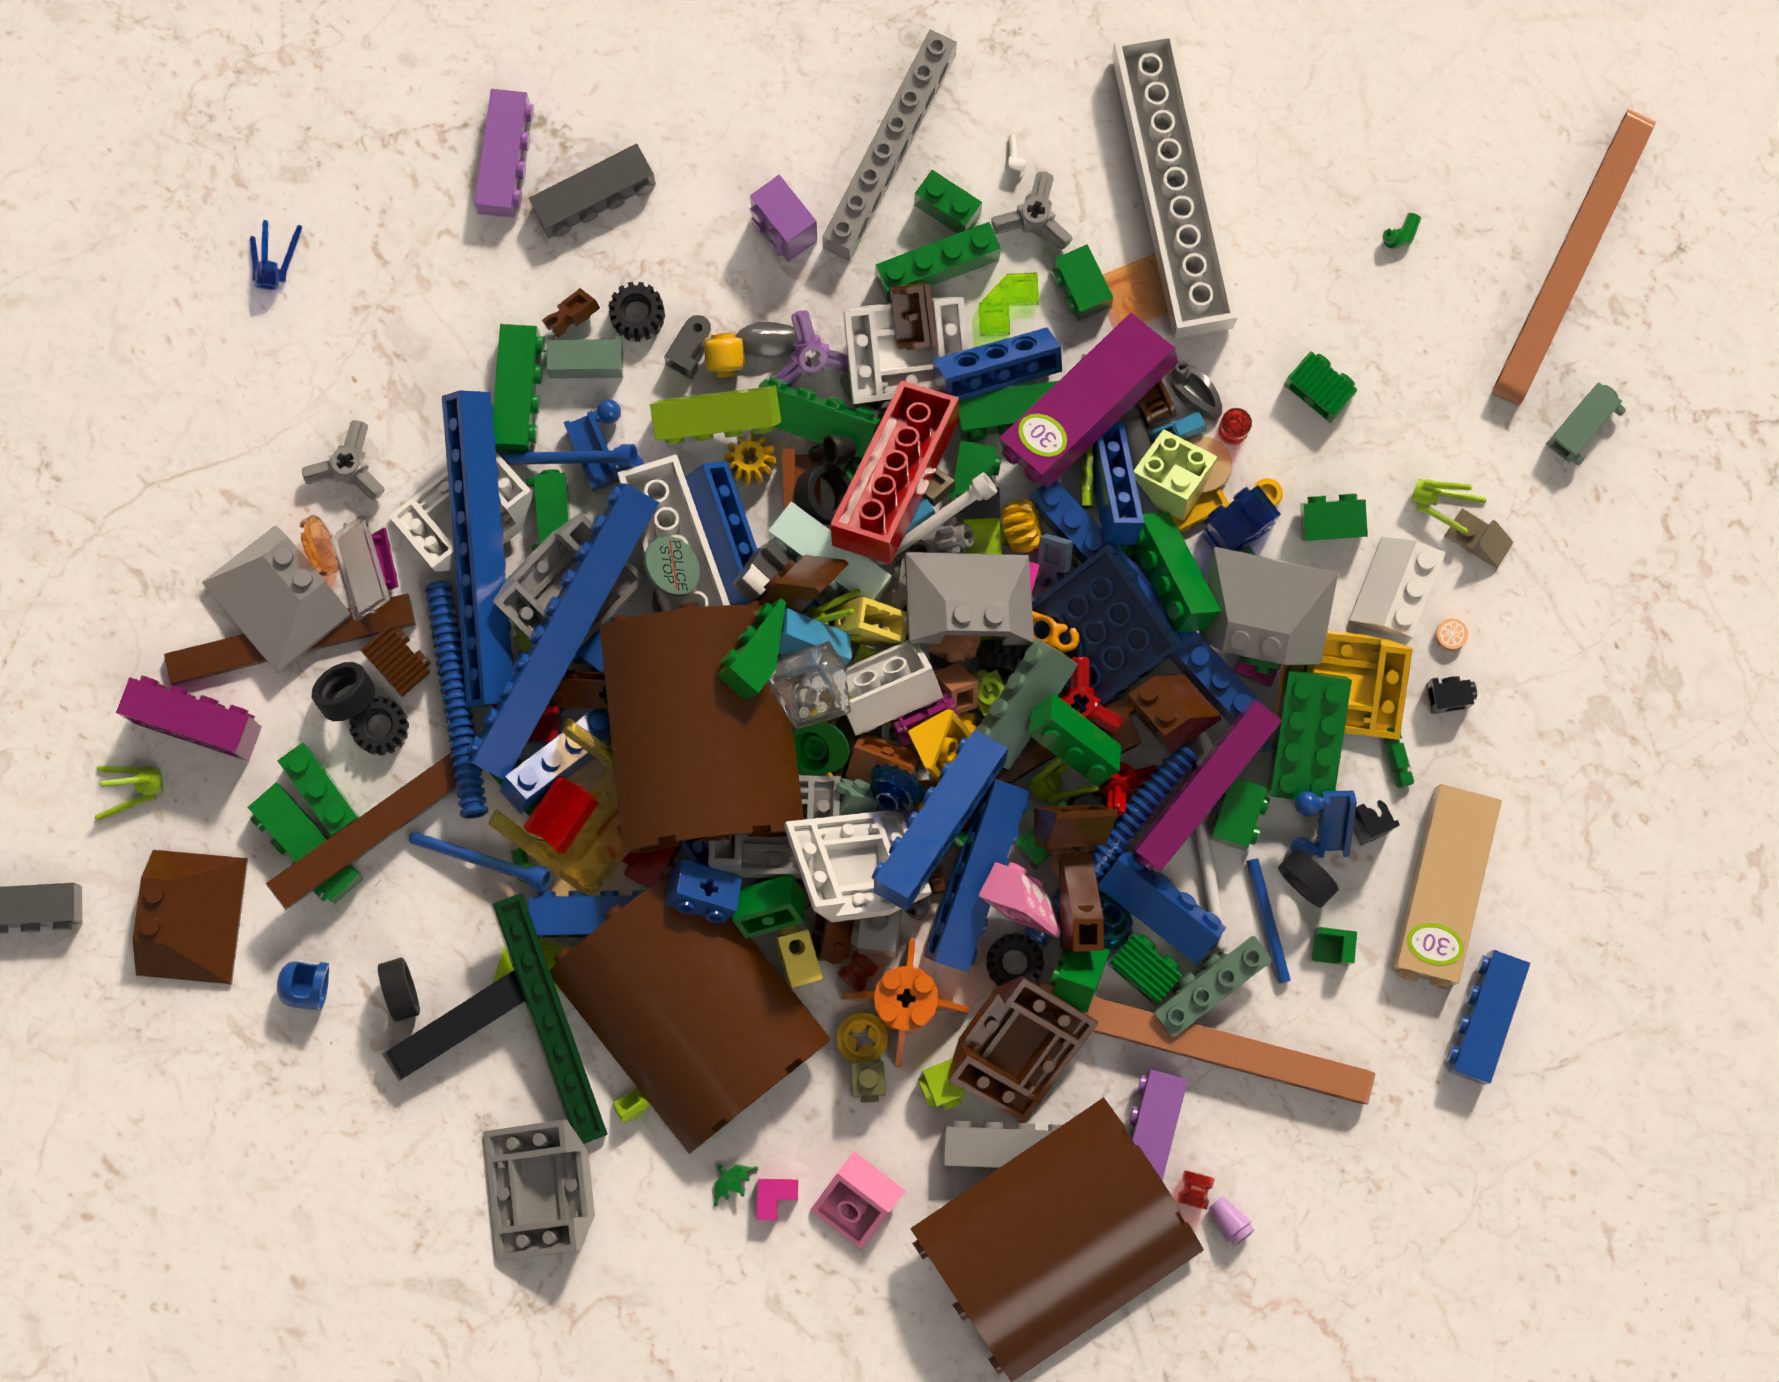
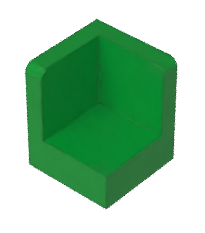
M1318 927L1314 931L1312 960L1314 962L1347 966L1354 964L1357 931Z

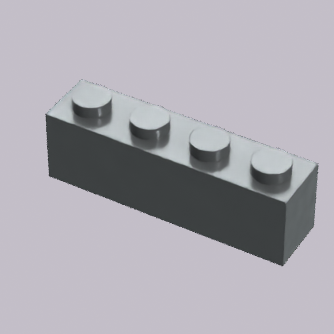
M636 143L529 197V201L549 239L553 236L560 237L567 234L571 227L580 222L588 223L598 217V213L608 208L610 210L619 208L625 203L626 199L634 195L642 196L648 193L652 186L656 185L653 171Z
M73 882L0 887V934L9 933V928L21 927V932H39L40 926L52 925L53 930H72V924H83L82 886Z

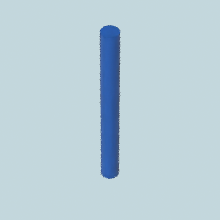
M1258 858L1248 860L1246 863L1278 983H1286L1291 981L1260 862Z

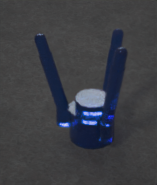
M263 220L261 261L258 259L256 238L254 236L250 237L253 268L252 281H254L255 287L276 290L279 288V282L286 283V273L302 231L301 225H297L281 269L277 268L278 263L268 261V221Z

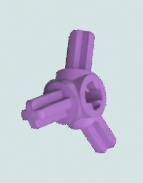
M800 310L793 313L791 319L797 338L793 342L795 351L790 354L792 360L774 378L786 381L787 387H791L804 373L810 375L812 372L823 371L825 367L840 371L849 370L847 353L830 350L829 344L822 343L820 336L814 334L809 312L807 310ZM810 350L812 353L815 352V356L812 358L809 355L807 357L805 355Z

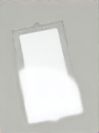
M361 515L350 523H344L342 529L330 536L354 621H359L370 613L375 614L377 608L390 600L366 516Z

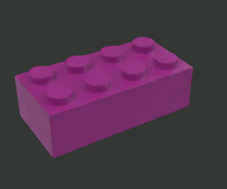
M141 675L140 680L129 677L116 711L118 715L132 724L248 762L262 728L261 725L254 721L255 716L249 714V711L235 705H230L229 709H226L224 705L219 704L218 700L204 695H200L198 700L183 688L171 685L168 690L167 687L159 684V681Z

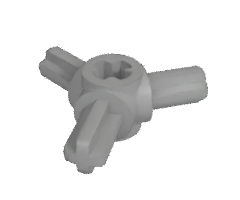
M1046 171L1037 172L1031 195L1026 196L1024 204L1017 205L1016 211L991 218V226L994 233L998 235L1022 228L1023 232L1029 231L1036 235L1042 233L1060 250L1065 249L1073 238L1054 220L1056 215L1051 211L1052 202L1048 199L1054 179L1053 175ZM1033 211L1039 212L1037 218L1031 217Z
M352 420L344 445H339L338 449L329 455V460L302 468V476L305 483L310 485L334 478L336 482L344 480L348 485L355 484L372 501L380 498L385 489L367 471L369 466L364 462L365 453L362 451L368 424L359 420ZM345 461H348L349 463H352L353 466L351 468H347L342 464Z

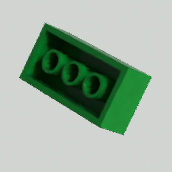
M1285 668L1278 717L1282 722L1278 725L1275 732L1267 793L1271 797L1295 800L1300 793L1305 791L1313 792L1318 797H1321V791H1336L1352 684L1350 678Z

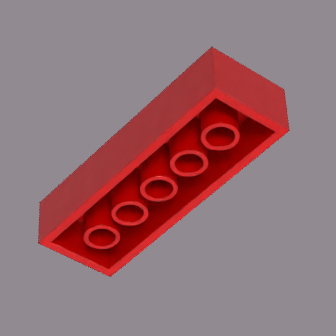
M900 381L830 524L832 546L884 563H892L959 422V397L906 381Z

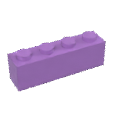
M500 89L490 90L474 203L478 214L514 218L515 209L521 207L522 190H518L520 179H525L526 161H522L524 150L528 151L530 146V132H526L527 123L532 122L534 117V104L530 103L527 92Z
M1150 1069L1147 1071L1146 1076H1140L1137 1093L1141 1094L1139 1107L1133 1106L1129 1125H1133L1132 1141L1135 1145H1139L1163 1181L1188 1079Z

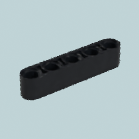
M514 970L384 1052L382 1055L397 1079L400 1081L523 1003L524 998Z

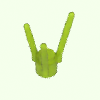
M1418 479L1412 503L1419 504L1417 511L1427 513L1461 533L1467 534V528L1430 507L1431 504L1437 506L1440 496L1486 503L1487 499L1472 494L1446 490H1472L1473 487L1470 484Z
M853 590L820 606L809 608L808 612L803 613V615L829 625L828 621L853 615L855 613L854 609L842 610L827 615L824 611L860 595L861 590ZM851 635V641L861 640L860 635Z
M1058 757L1040 774L1031 778L1029 784L1032 794L1038 801L1045 802L1048 800L1051 805L1060 800L1088 794L1099 789L1098 785H1092L1059 793L1060 788L1063 787V782L1059 775L1068 770L1070 766L1064 763L1054 770L1062 762Z
M97 766L96 769L99 772L135 774L131 778L101 781V787L134 784L136 793H142L143 795L95 815L94 818L98 821L145 801L157 800L156 794L163 793V780L160 768L153 769V766Z

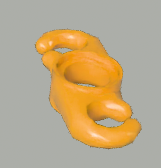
M1032 611L1033 631L1038 621H1045L1050 627L1048 637L1040 640L1062 653L1073 651L1078 646L1079 634L1075 628L1069 630L1071 642L1063 645L1060 643L1059 636L1067 631V626L1056 623L1049 616Z

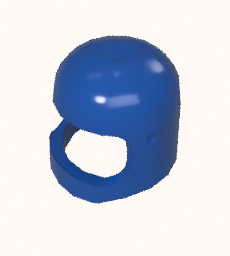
M299 961L287 963L281 969L277 979L276 989L279 1000L290 1007L321 1011L327 996L329 963L320 962L317 965Z

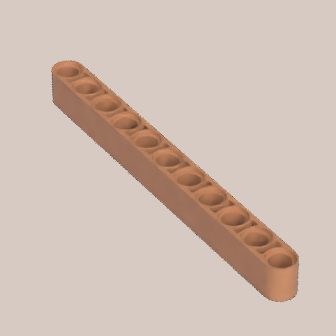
M1628 109L1498 376L1492 389V394L1517 406L1521 405L1646 146L1656 121L1631 109Z
M1038 984V986L1053 994L1055 987L1048 984ZM1097 997L1093 998L1088 1013L1084 1012L1098 1021L1097 1026L1092 1031L1095 1033L1348 1101L1369 1104L1376 1073L1366 1069L1194 1023L1176 1037H1172L1153 1012Z

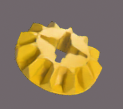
M857 1013L843 1021L837 1033V1043L841 1053L849 1061L854 1063H870L880 1058L886 1050L888 1033L886 1027L880 1023L876 1016L868 1013ZM869 1026L868 1038L875 1043V1046L864 1044L862 1048H859L858 1052L855 1051L857 1040L853 1038V1035L849 1034L850 1031L861 1034Z

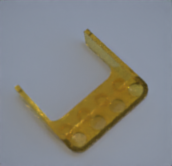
M568 718L564 723L562 733L605 764L608 769L589 792L599 801V804L566 852L562 854L555 851L544 839L534 837L497 809L491 814L488 824L576 890L582 893H592L603 885L629 852H623L613 751L572 719Z

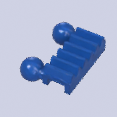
M607 399L598 405L596 411L587 412V416L569 422V420L563 422L575 451H609L597 423L613 424L617 422L621 416V407L616 401ZM638 456L637 466L645 464L643 459ZM614 463L581 464L593 492L618 482L617 472L627 470L621 469L620 466L616 467Z
M1353 790L1321 791V797L1310 791L1300 793L1295 799L1296 811L1306 817L1313 816L1319 811L1320 819H1318L1316 843H1313L1307 837H1298L1290 844V854L1293 850L1298 849L1311 858L1313 855H1318V858H1324L1325 851L1342 850L1343 857H1350L1357 805L1355 792Z

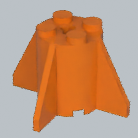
M909 939L906 966L896 967L887 971L877 983L875 991L842 992V1000L874 1003V1011L880 1023L890 1032L898 1034L895 1067H901L905 1035L915 1034L926 1028L933 1020L936 1010L968 1014L969 1011L968 1006L938 999V989L932 977L923 970L913 967L916 940ZM903 994H908L914 999V1002L909 1003L908 1008L902 1007V1002L898 1001L897 998Z

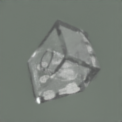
M830 641L778 657L776 670L767 681V684L795 729L850 714L851 704L845 666Z

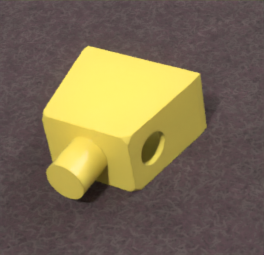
M859 597L838 605L837 612L847 609L855 610L853 615L836 619L833 624L834 628L851 635L861 636L860 641L853 642L865 646L905 642L907 628L903 627L902 624L907 612L866 597ZM879 623H882L884 628H878Z
M798 924L780 929L781 934L774 936V941L786 983L791 988L823 979L809 930L807 928L799 929ZM793 940H798L800 946L796 953H791L789 947Z

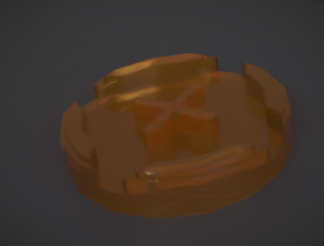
M316 515L302 519L299 527L304 528L305 532L301 533L300 538L310 563L315 568L320 567L322 569L319 573L322 576L328 577L337 573L340 569V560L335 542L328 528Z

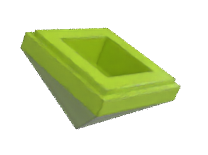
M637 1087L612 1103L623 1123L641 1119L650 1106Z

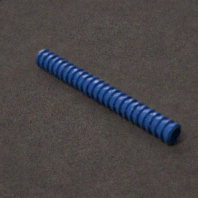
M437 581L425 586L424 592L428 594L426 596V602L429 603L427 610L430 612L428 617L432 622L430 629L434 631L431 636L435 640L433 647L437 649L434 655L438 658L436 666L440 668L437 671L438 676L441 677L439 684L443 686L440 692L444 695L442 703L446 705L443 708L444 713L447 714L445 722L449 723L446 730L450 733L448 740L452 742L449 745V749L453 751L451 759L455 761L452 764V768L456 770L454 778L458 780L455 783V787L459 789L457 797L461 799L458 802L459 807L462 808L460 816L466 819L482 817L489 811L488 807L484 806L487 803V799L483 797L485 789L481 787L484 784L483 778H480L482 770L478 768L479 766L467 760L470 755L467 753V749L476 736V732L472 730L475 724L471 721L473 714L469 712L472 707L467 708L463 657L460 656L462 648L459 647L461 639L458 638L460 632L456 628L458 621L454 619L457 616L456 611L453 610L455 603L451 601L454 598V594L450 592L452 584L446 581Z
M1184 745L1168 758H1163V765H1158L1156 767L1158 771L1155 774H1150L1151 779L1149 782L1147 780L1144 781V788H1139L1137 790L1139 794L1136 797H1131L1132 802L1130 805L1126 803V812L1115 820L1107 844L1095 846V851L1087 852L1092 853L1096 879L1099 876H1104L1103 871L1105 868L1107 870L1110 869V862H1115L1117 860L1115 856L1118 853H1123L1122 848L1124 845L1128 847V840L1136 837L1134 833L1137 830L1139 832L1142 830V823L1146 824L1148 822L1147 817L1155 814L1153 810L1160 808V801H1165L1167 799L1165 795L1168 792H1173L1172 787L1174 784L1178 786L1180 783L1178 781L1179 778L1186 776L1184 772L1187 769H1192V762L1197 763L1199 760L1197 755ZM1059 888L1055 890L1057 894L1051 896L1060 924ZM1026 926L1024 928L1025 933L1041 946H1046L1048 944L1046 940L1053 938L1051 935Z

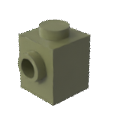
M884 1062L852 1063L853 1097H860V1103L879 1102V1096H885Z

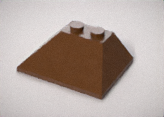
M163 850L152 851L141 876L132 940L136 976L232 984L248 858Z
M1020 976L996 987L958 1039L947 1078L953 1084L1016 1120L1025 1123L1095 1029L1098 1021L1027 978Z

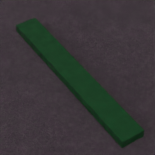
M519 893L490 904L567 1121L583 1144L608 1135L523 894Z

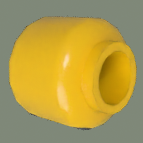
M735 333L711 334V339L704 343L705 366L709 371L717 372V378L736 376L735 370H740L745 366L744 342L741 338L736 337Z

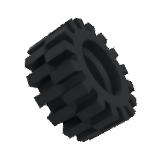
M629 282V287L626 288L623 285L618 288L619 292L612 294V301H609L608 305L613 328L616 329L619 335L623 334L625 339L629 341L631 338H634L635 342H641L640 338L645 337L646 340L651 339L650 334L654 333L656 335L659 332V326L662 327L664 324L665 310L658 291L655 292L651 285L645 287L644 282H638V285ZM635 301L643 302L649 309L647 317L640 322L630 321L625 316L626 307Z
M985 640L977 665L982 670L988 669L990 672L998 670L1000 677L1009 678L1023 660L1027 649H1022L1018 645H1002L1000 640Z
M378 696V698L373 697L371 703L361 713L349 719V724L351 725L349 731L354 738L353 740L364 751L382 756L386 752H395L397 746L401 748L404 744L402 742L403 739L408 737L407 728H409V722L406 719L408 718L406 713L395 701L390 698L386 699L384 696ZM378 714L386 715L391 721L390 731L383 737L371 736L367 728L369 720Z
M1019 933L1005 934L990 947L986 957V969L990 979L996 983L995 985L999 987L1020 976L1035 983L1041 976L1044 966L1043 952L1038 947V943L1029 938L1030 936ZM1011 950L1021 951L1027 958V967L1020 974H1010L1003 967V957Z

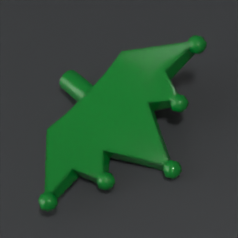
M721 1164L718 1165L716 1168L723 1176L715 1182L714 1206H718V1200L721 1195L727 1200L730 1198L728 1190L740 1193V1196L743 1197L745 1193L742 1192L741 1179H745L747 1182L750 1181L747 1173L752 1170L757 1171L759 1168L757 1166L753 1168L735 1164L726 1171Z

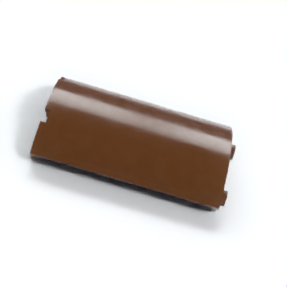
M760 601L749 602L746 605L698 607V603H684L679 605V609L634 617L629 615L612 617V622L599 626L623 852L648 853L681 846V841L699 839V842L702 843L728 840L730 835L747 834V838L787 837L784 827L785 822L804 820L785 656L778 653L776 670L761 691L747 700L740 697L717 676L723 667L720 663L722 658L732 648L736 650L741 643L738 640L740 634L749 625L753 627L758 620L755 614L763 606Z
M673 862L660 873L662 877L660 880L639 894L623 908L618 904L604 915L606 921L572 950L567 947L553 958L556 964L550 969L553 981L690 1154L784 1077L831 1041V1038L752 938L746 939L732 921V916L725 923H714L708 921L703 916L693 913H681L674 907L665 905L671 870L676 866V863Z
M1104 1097L910 1228L917 1238L912 1243L922 1259L930 1258L957 1299V1302L952 1304L963 1321L967 1318L970 1319L993 1356L988 1358L998 1375L1005 1372L1010 1382L1021 1377L1204 1251L1192 1227L1188 1222L1185 1223L1179 1212L1181 1209L1139 1145H1135L1126 1132L1127 1128Z

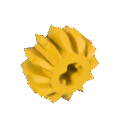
M749 433L748 441H744L742 436H737L738 445L728 443L727 448L731 453L724 454L723 456L724 461L730 463L728 465L731 473H735L734 481L739 482L745 477L746 486L751 485V478H756L759 484L763 483L761 474L771 476L772 469L769 466L776 464V458L770 456L774 452V447L772 445L765 446L766 438L763 436L755 442L754 433ZM748 455V458H750V455H755L756 462L752 464L750 461V464H745L744 457Z
M1019 499L1004 505L1001 513L1002 524L1010 548L1016 553H1026L1039 548L1040 536H1042L1043 530L1035 505L1028 499Z

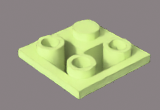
M1163 429L1134 469L1135 479L1156 507L1184 520L1199 499L1217 461V456Z

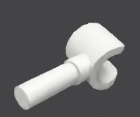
M1012 134L1009 135L1010 153L1007 173L1023 177L1026 159L1017 158L1016 135Z

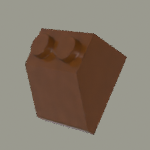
M804 555L797 563L791 559L779 571L782 578L776 574L764 586L768 592L759 601L763 605L766 602L771 605L782 598L786 602L785 610L788 608L801 613L849 563L845 559Z
M1185 675L1153 676L1128 693L1134 713L1170 755L1222 719L1221 715Z
M1094 804L1034 808L1035 846L1045 848L1048 854L1065 853L1066 847H1076L1077 852L1095 851V846L1107 844L1117 818V809Z

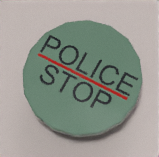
M663 536L658 537L648 545L644 553V568L647 577L657 589L664 594L676 597L686 595L696 588L700 579V565L696 554L688 544L679 538Z

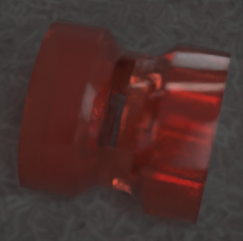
M1232 408L1224 413L1218 426V435L1224 443L1238 445L1246 439L1252 427V419L1248 412L1241 408Z
M856 949L850 957L851 964L842 966L836 974L855 991L862 992L866 987L867 978L875 977L880 968L866 955L859 954Z
M1184 1170L1182 1176L1184 1185L1183 1189L1178 1192L1176 1202L1207 1210L1209 1205L1207 1196L1209 1190L1213 1188L1215 1178ZM1191 1186L1200 1188L1201 1191L1191 1189Z

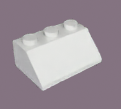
M1381 537L1348 622L1407 645L1414 637L1446 552L1418 541Z
M909 640L840 669L839 671L844 676L843 682L840 684V692H837L836 685L832 683L837 697L841 696L846 700L845 706L842 708L855 736L863 732H870L877 726L891 720H897L899 717L905 716V714L922 707H928L944 698L933 668L919 643H909Z

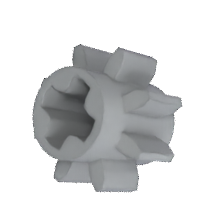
M956 518L948 519L942 524L943 528H939L935 534V542L939 551L942 553L967 554L966 549L970 548L974 543L972 528L969 524L963 523V520L957 521Z

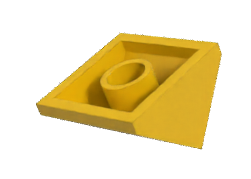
M949 709L908 731L925 768L938 783L941 780L939 775L947 762L952 763L956 758V749L964 737L969 739L972 734L955 712Z

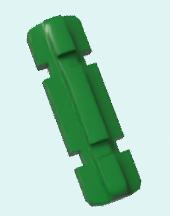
M1391 727L1387 731L1394 732V729ZM1383 738L1384 743H1388L1386 752L1391 770L1396 772V775L1393 777L1397 788L1411 786L1414 784L1412 771L1408 772L1410 764L1404 743H1400V740Z

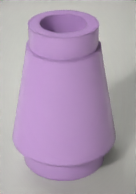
M1224 1197L1218 1199L1208 1208L1226 1241H1231L1234 1246L1240 1244L1255 1231L1250 1225L1252 1221Z

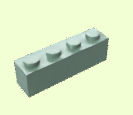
M1036 638L1032 646L1027 649L1023 660L1015 672L1010 675L1001 694L992 703L990 711L980 726L975 729L1008 747L1007 761L1003 766L1007 770L1011 769L1031 738L1028 735L1031 709L1053 693L1058 696L1078 666L1068 656L1039 638Z

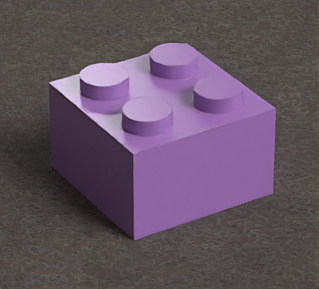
M780 174L750 195L751 207L749 210L752 214L750 220L759 233L765 232L771 239L769 245L777 256L783 255L789 262L817 242V221Z

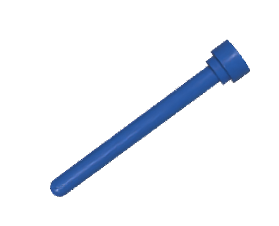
M620 444L619 447L609 451L498 453L508 465L614 463L615 466H620L621 469H630L636 467L638 463V451L635 444Z
M417 832L409 835V842L413 845L525 880V884L529 885L530 889L541 893L546 891L551 880V869L541 865L526 868Z

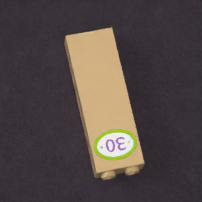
M1439 784L1434 788L1392 965V970L1400 971L1399 977L1418 981V977L1430 979V985L1443 989H1449V985L1459 984L1502 800L1444 784Z

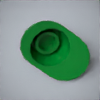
M816 723L793 731L798 774L817 776L833 772L844 767L848 761V742L843 733L835 726L828 723Z

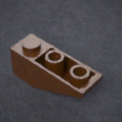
M1060 853V949L1073 952L1104 951L1103 914L1092 853Z

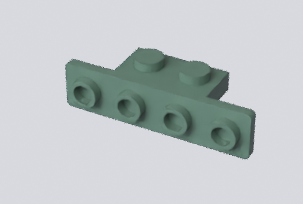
M1250 936L1229 954L1221 953L1218 955L1215 952L1201 962L1203 968L1194 975L1192 972H1189L1176 983L1178 987L1172 991L1175 996L1156 1009L1154 1015L1169 1035L1176 1037L1271 963L1272 958L1255 936Z

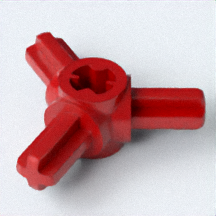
M1073 657L1072 660L1078 666L1071 675V688H1066V695L1061 699L1071 706L1075 702L1073 698L1075 695L1081 694V698L1086 696L1089 700L1085 705L1087 710L1080 714L1112 734H1116L1124 719L1100 705L1101 699L1094 696V688H1090L1089 658Z
M1120 762L1119 772L1098 786L1102 790V797L1107 801V807L1117 809L1116 819H1118V816L1125 814L1126 801L1131 797V794L1136 793L1138 786L1144 785L1145 780L1149 782L1151 773L1155 774L1158 771L1156 769L1157 765L1134 770L1127 763Z

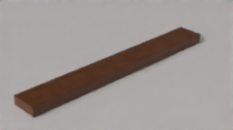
M406 593L383 599L363 613H361L359 605L347 608L352 616L306 652L378 635L388 625L393 630L397 626L402 629L416 625L409 594ZM245 634L164 654L171 685L267 662Z
M453 751L268 881L266 886L286 911L456 790L455 783L458 780L454 778L456 770L452 768V764L455 762L451 759Z

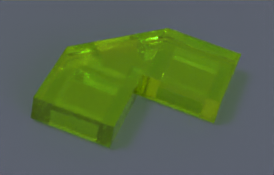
M1038 272L1007 273L978 304L980 336L1010 335L1009 306L1039 305Z

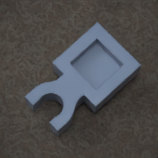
M1047 533L1040 536L1037 564L1044 567V573L1039 579V587L1045 588L1050 585V578L1055 584L1064 578L1063 573L1070 570L1073 541Z

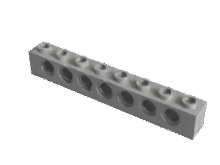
M931 29L927 33L822 236L823 249L848 261L851 260L956 57L957 41Z

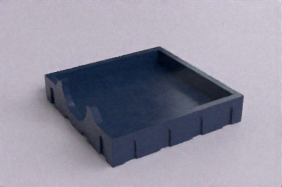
M1114 544L1105 545L1098 551V554L1087 559L1074 569L1072 574L1065 576L1052 586L1050 591L1042 594L1032 602V611L1049 616L1056 623L1067 626V631L1059 636L1060 643L1063 645L1071 642L1069 630L1071 628L1077 630L1079 634L1078 646L1073 651L1063 654L1070 659L1073 657L1089 658L1090 688H1094V696L1101 699L1099 704L1104 707L1186 646L1172 626L1167 613L1159 610L1146 596L1138 582L1139 574L1127 563ZM1038 621L1034 626V633L1038 638L1045 639L1050 633V627L1045 621ZM1071 676L1061 690L1064 695H1066V688H1071ZM1081 694L1075 695L1073 697L1075 701L1073 705L1076 709H1079V713L1085 712L1087 710L1085 705L1089 702L1086 696L1081 698Z

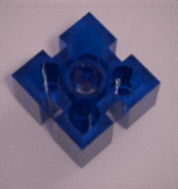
M1259 485L1252 490L1245 487L1233 497L1234 501L1227 508L1220 505L1208 515L1209 519L1204 522L1206 528L1201 535L1212 550H1214V547L1239 551L1273 529L1276 524L1275 522L1281 514Z

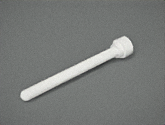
M984 472L972 479L973 483L969 485L970 489L905 534L894 557L974 501L988 500L997 493V489L991 479ZM872 558L870 559V560L873 561L875 564H877L879 567H881V566H883L884 564H886V563H884V562H881V561H878V560H875V559H872Z
M1210 810L1196 827L1195 831L1208 910L1217 915L1224 925L1207 821L1210 820L1209 814L1212 813ZM1225 931L1214 944L1218 952H1224L1227 949Z

